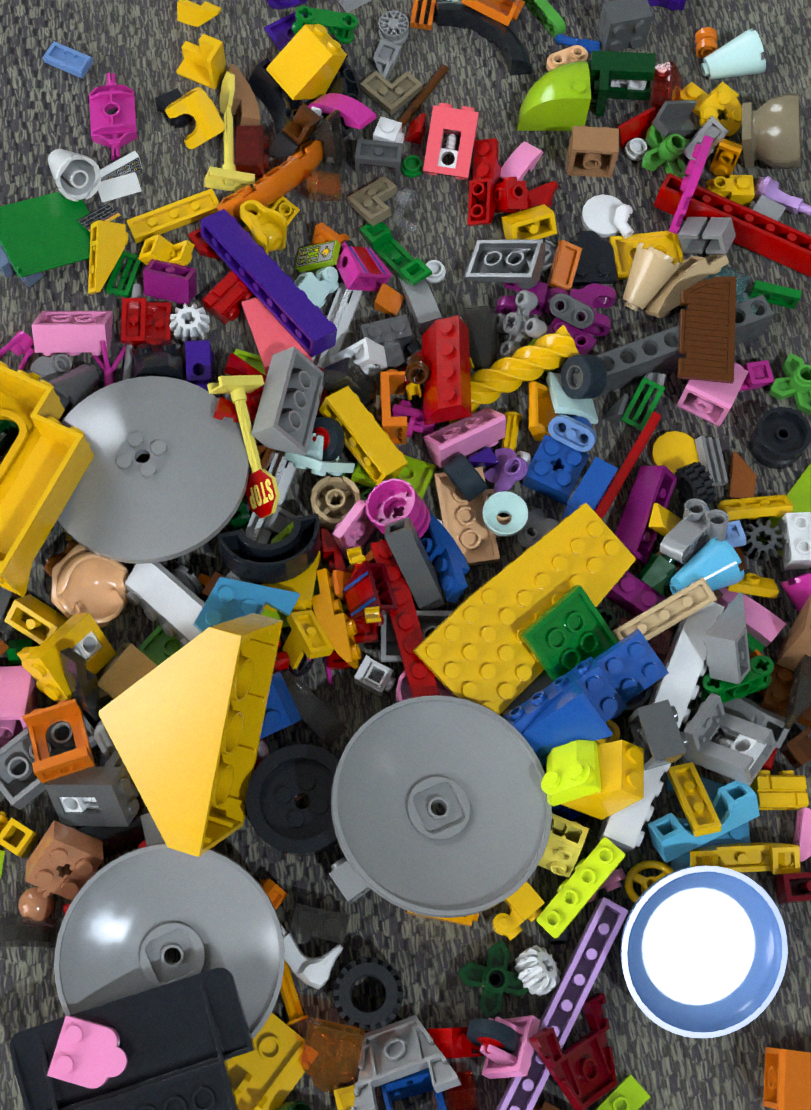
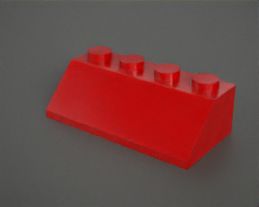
M459 315L435 320L422 335V360L430 371L429 377L423 382L425 425L472 417L469 328Z

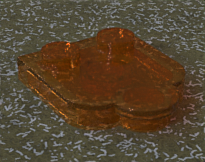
M310 1017L301 1065L307 1074L313 1076V1083L319 1090L331 1092L339 1087L340 1082L347 1083L355 1078L365 1029Z

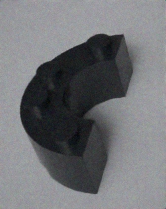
M313 514L294 518L291 533L285 539L274 544L254 542L246 536L243 529L217 534L221 558L234 574L251 582L270 584L293 579L306 571L319 553V515Z

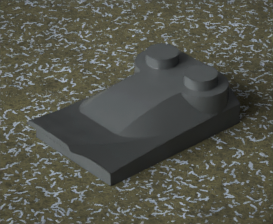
M543 239L477 240L473 255L469 257L462 279L468 281L517 283L521 289H530L538 283L545 263V243Z

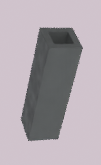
M410 516L385 525V539L420 611H434L445 605V595L440 580Z

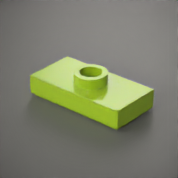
M629 1074L594 1110H638L650 1098V1095Z

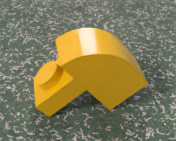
M158 234L145 239L138 259L146 265L152 259L186 266L192 259V251L195 245L189 240L173 245Z

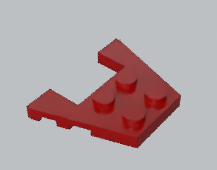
M233 353L229 355L224 373L231 376L262 375L265 384L267 376ZM264 385L251 393H246V405L250 421L253 423ZM220 397L216 403L213 418L222 420L224 417L233 418L234 422L239 423L235 404Z

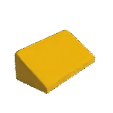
M654 503L648 527L665 537L682 519L660 504Z

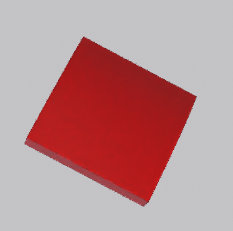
M122 298L121 343L132 346L142 343L158 345L163 341L171 340L172 331L169 326L171 323L170 314H172L171 302H147L146 298Z

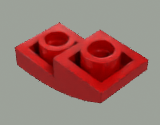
M326 528L321 529L319 551L322 553L323 561H329V572L331 574L334 570L346 572L343 557L336 541Z

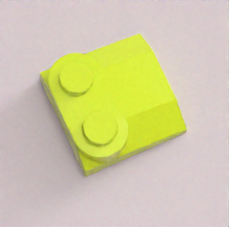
M575 740L551 750L547 756L546 774L541 781V788L547 794V802L554 807L602 791L598 747L595 741Z

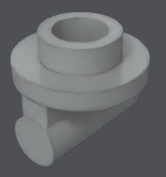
M648 372L644 377L664 386L666 374ZM648 384L642 390L645 395L650 387ZM654 388L651 394L652 397L656 396L658 389Z

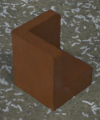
M303 104L299 107L293 120L285 125L282 131L300 145L314 134L322 118L307 105Z
M809 727L780 747V751L795 770L811 759V739L807 736L811 732Z

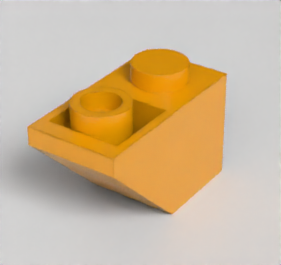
M722 138L709 171L717 177L729 178L732 175L743 146Z

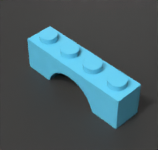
M737 780L718 789L712 805L722 824L720 832L694 837L687 818H678L672 813L649 823L648 828L653 847L665 863H668L760 816L756 793L749 785Z

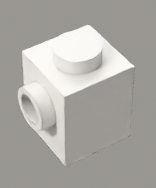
M381 116L373 133V140L403 143L405 134L402 133V123Z

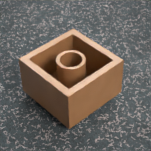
M584 125L573 126L567 150V175L612 178L619 153V129L588 127Z

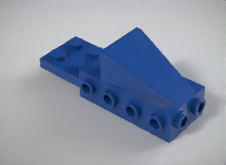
M637 629L595 659L591 656L580 662L575 668L565 675L558 677L552 684L535 693L530 699L512 709L504 717L526 739L543 766L546 765L547 756L555 747L575 740L596 741L611 736L613 733L605 722L619 717L623 710L627 708L626 702L669 672L641 631Z

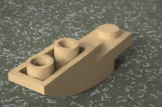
M727 255L690 256L684 260L679 269L648 303L645 309L646 314L662 318L669 315L670 311L675 307L682 306L680 304L681 290H686L692 285L703 281L709 275L720 272L721 268L729 263Z

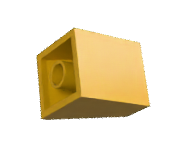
M305 24L268 65L266 70L292 100L317 99L327 92L347 54L341 48L340 43L327 33V29L323 25Z
M624 740L597 745L602 791L561 805L604 820L644 798V748Z

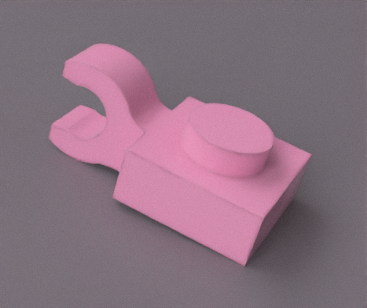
M623 868L613 871L587 903L597 898L600 889L605 888L606 892H610L621 887L620 881L626 878Z

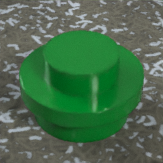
M409 155L402 161L401 171L405 176L415 178L422 174L424 165L418 156Z

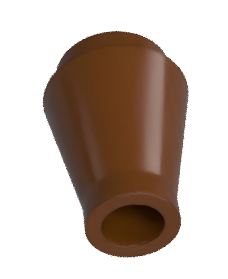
M413 354L408 358L405 376L413 384H422L429 377L430 371L421 356Z

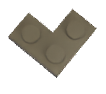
M375 71L360 83V88L392 116L423 89V84L408 71L392 84Z
M384 175L348 196L347 200L357 213L370 225L375 226L392 216L390 208L384 201L398 194V189Z

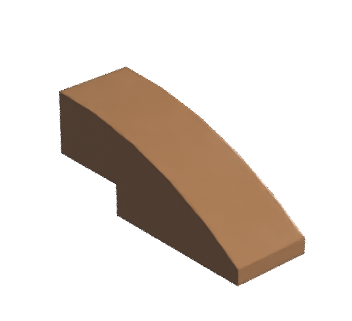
M230 64L228 71L235 74V91L231 113L232 115H237L238 133L256 135L261 118L255 95L239 69L234 64Z

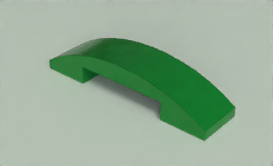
M383 222L375 226L368 223L359 229L365 241L387 268L405 283L415 286L432 275V271L419 258L414 259L392 237L391 230Z

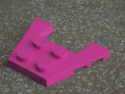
M704 135L701 144L696 143L691 156L694 160H689L685 170L687 177H683L679 188L683 193L668 232L678 234L682 219L686 214L689 202L702 174L713 141L712 137Z

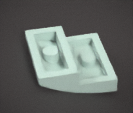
M549 372L546 382L554 412L582 416L587 418L591 424H597L599 420L593 400L572 399L566 395L562 388L561 374Z

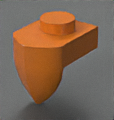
M321 222L315 227L311 244L317 245L334 240L342 244L350 240L347 234H338Z

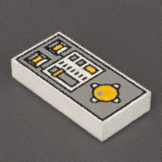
M133 151L100 169L101 181L132 172L136 173L143 168L139 155L136 151Z

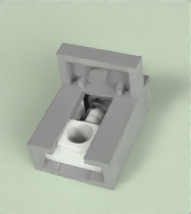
M710 693L708 698L700 704L697 713L692 720L686 723L683 731L688 743L687 753L684 754L685 760L749 786L776 748L771 729L725 713L721 697Z

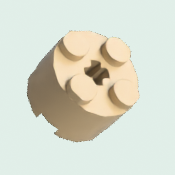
M326 476L319 480L312 489L310 499L312 514L319 515V524L322 528L334 532L336 525L345 518L355 503L360 500L359 489L347 477L330 478V476ZM335 502V504H337L339 502L340 504L332 505L331 503Z

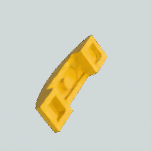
M761 842L705 846L690 851V867L706 865L728 868L737 872L771 871L773 874L801 873L800 846Z

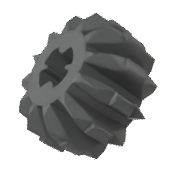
M760 519L756 520L755 526L749 523L746 527L748 532L744 531L746 545L741 547H749L745 551L746 556L752 552L755 553L754 561H757L760 555H762L763 561L767 562L769 555L776 558L778 556L776 550L783 549L784 545L779 541L784 539V535L776 534L780 529L778 525L773 529L770 528V520H767L765 526L762 525ZM759 536H762L763 540H767L765 545H762L760 541L757 542Z

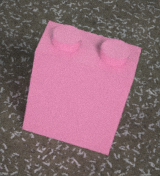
M734 363L733 384L689 380L676 406L720 427L731 409L748 371L743 369L741 365Z
M22 665L0 667V748H2L28 727L22 716L37 709L36 681Z

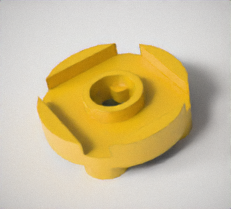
M728 91L714 93L708 96L700 105V127L713 116L729 131L724 138L735 134L742 124V106L738 99ZM718 110L720 112L723 111L725 119L718 120Z

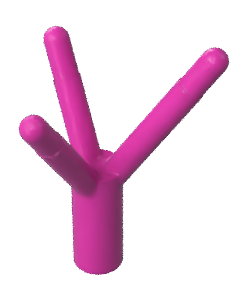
M104 340L101 341L104 363L98 356L92 355L104 372L105 387L114 383V371L125 355L126 344L111 367Z

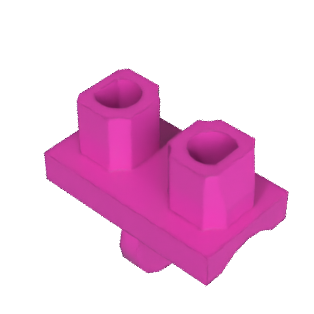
M401 400L398 405L394 404L392 417L407 416V437L412 438L413 431L424 434L434 432L435 424H424L423 406L421 410L412 408L410 401Z

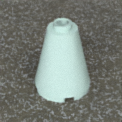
M753 28L748 29L706 56L703 60L704 63L701 64L703 76H708L709 80L765 72L766 59L761 60V53L764 52L757 31H753Z

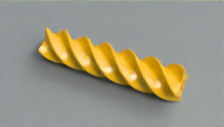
M562 325L555 334H546L540 337L534 345L519 348L512 357L497 360L490 369H481L475 372L470 377L472 414L479 408L480 404H491L500 397L501 393L516 391L523 381L536 380L543 374L545 369L559 368L566 358L579 355L574 339L568 333L566 327ZM451 420V421H449V423L452 424V423H454L456 420Z

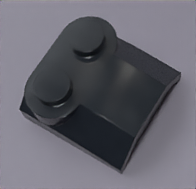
M167 340L158 345L142 343L133 350V378L147 376L183 377V351L181 350V345L175 343V341Z

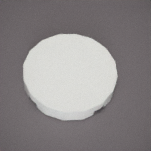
M603 194L592 197L583 206L581 216L583 226L587 231H594L602 238L617 235L620 232L614 225L613 220L616 209L623 203L610 195Z

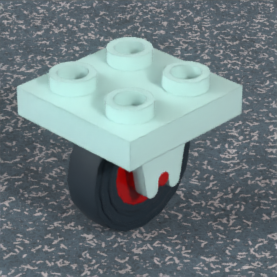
M327 417L315 419L306 455L286 452L284 458L294 462V467L300 469L310 468L312 469L311 473L320 476H326V472L334 476H342L343 473H353L355 463L339 458L345 444L344 431L338 421Z

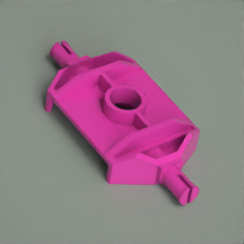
M108 73L106 75L107 84L96 87L89 94L91 137L93 142L109 147L111 149V160L116 161V158L117 160L121 158V147L138 138L134 90L126 85H117L116 74L111 73L110 75ZM110 109L118 110L113 115L107 114Z

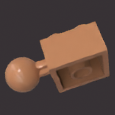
M53 821L26 862L25 882L36 887L27 889L21 895L18 903L21 916L25 920L34 923L47 919L54 909V893L73 901L77 893L102 863L103 841Z

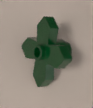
M503 941L497 942L487 950L486 967L469 962L457 971L465 986L483 987L478 1006L487 1019L502 1010L503 992L521 997L529 991L527 987H523V982L518 979V972L507 971L511 953ZM492 974H496L499 977L497 985H492L489 981V977Z

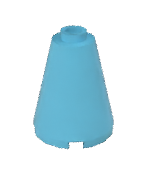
M719 537L709 540L671 578L670 590L673 595L704 577L712 591L737 584L743 580L744 570L740 572L738 567L742 562L735 549L725 540L718 541Z

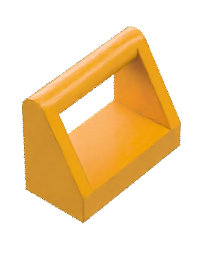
M532 381L529 382V430L535 441H542L545 434L551 436L548 431L549 423L559 413L554 412L548 387Z

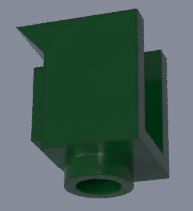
M654 553L636 578L664 596L663 586L667 587L671 578L677 573L675 572L677 567L674 566L676 561L665 554L660 556Z

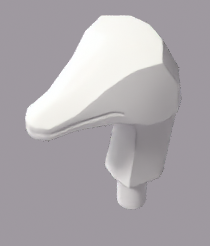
M281 925L284 937L285 961L292 973L304 984L320 989L329 980L332 968L343 947L341 944H337L322 956L308 957L299 949L291 932L287 933Z

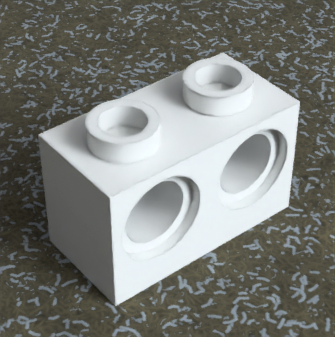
M367 337L329 357L332 379L349 387H353L388 368L384 346Z
M811 512L786 513L778 522L780 527L779 534L784 535V539L780 541L784 545L782 549L784 570L809 569L811 567Z

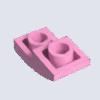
M524 141L502 166L501 180L506 177H517V181H522L528 170L532 172L544 152Z

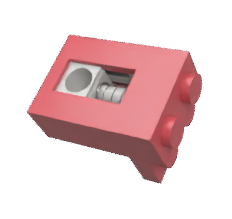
M439 103V106L433 105L423 167L424 174L437 176L439 173L455 176V179L468 181L474 142L477 135L479 112H475L474 108L462 106L461 110L454 109L451 104ZM444 134L449 135L446 139L447 143H445L446 148H442ZM455 135L461 136L459 151L455 150V144H457V137ZM447 154H451L455 158L454 163L451 165L442 163V158Z

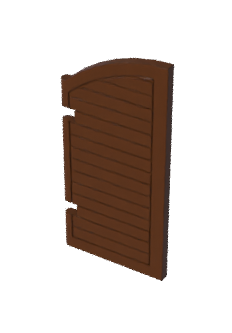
M737 276L709 278L692 285L686 290H681L680 304L687 305V310H680L678 353L686 354V358H678L677 378L733 384Z

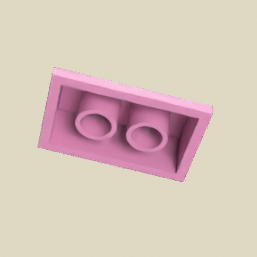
M41 311L32 323L35 353H43L46 356L67 353V355L75 356L81 354V352H90L91 355L98 356L102 355V340L105 341L108 352L111 347L113 311Z
M485 407L473 413L472 417L462 418L424 436L423 439L433 463L443 468L460 453L468 458L483 447L495 446L499 443L498 440L505 437L506 417L500 412Z

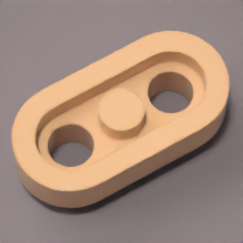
M579 45L560 50L549 55L546 68L550 71L570 62L586 61L588 52Z

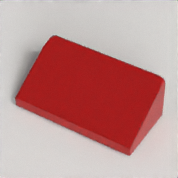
M655 107L649 108L617 127L619 129V145L623 150H625L628 141L634 138H646L647 130L652 126V122L657 115Z

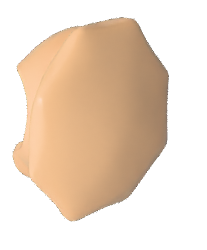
M76 545L52 568L51 601L67 619L74 614L90 612L99 628L105 627L128 604L125 582L129 577V573L121 562L101 557L81 545Z

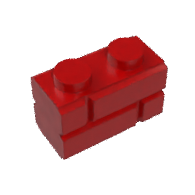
M231 270L202 299V302L207 312L226 325L230 320L234 321L239 316L240 309L242 308L241 302L256 296Z

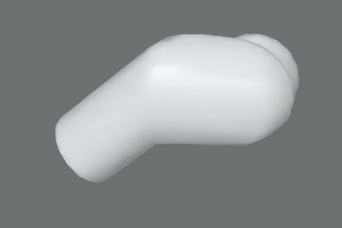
M621 204L616 209L613 223L626 239L634 233L627 223L630 217L629 214H632L633 210L630 205Z

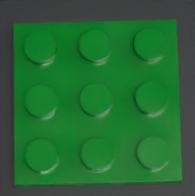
M575 585L520 634L553 682L558 677L565 675L575 668L580 662L591 656L595 659L619 642L581 585Z

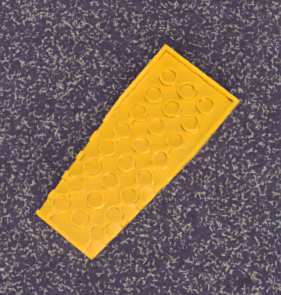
M584 503L572 514L564 518L555 528L543 535L533 546L526 549L517 559L510 562L500 573L471 594L413 652L454 697L477 703L500 715L544 670L520 634L575 585H581L594 606L597 607L634 563L636 558L587 503Z

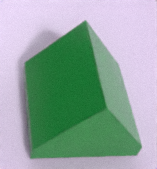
M31 638L9 640L7 644L9 648L6 650L10 666L22 665V661L17 653L24 647L36 646V642Z

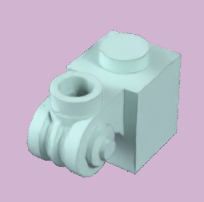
M331 266L318 269L316 277L312 272L300 274L294 281V284L300 290H303L308 299L319 308L325 304L326 296L329 293H333L340 285L338 282V272Z

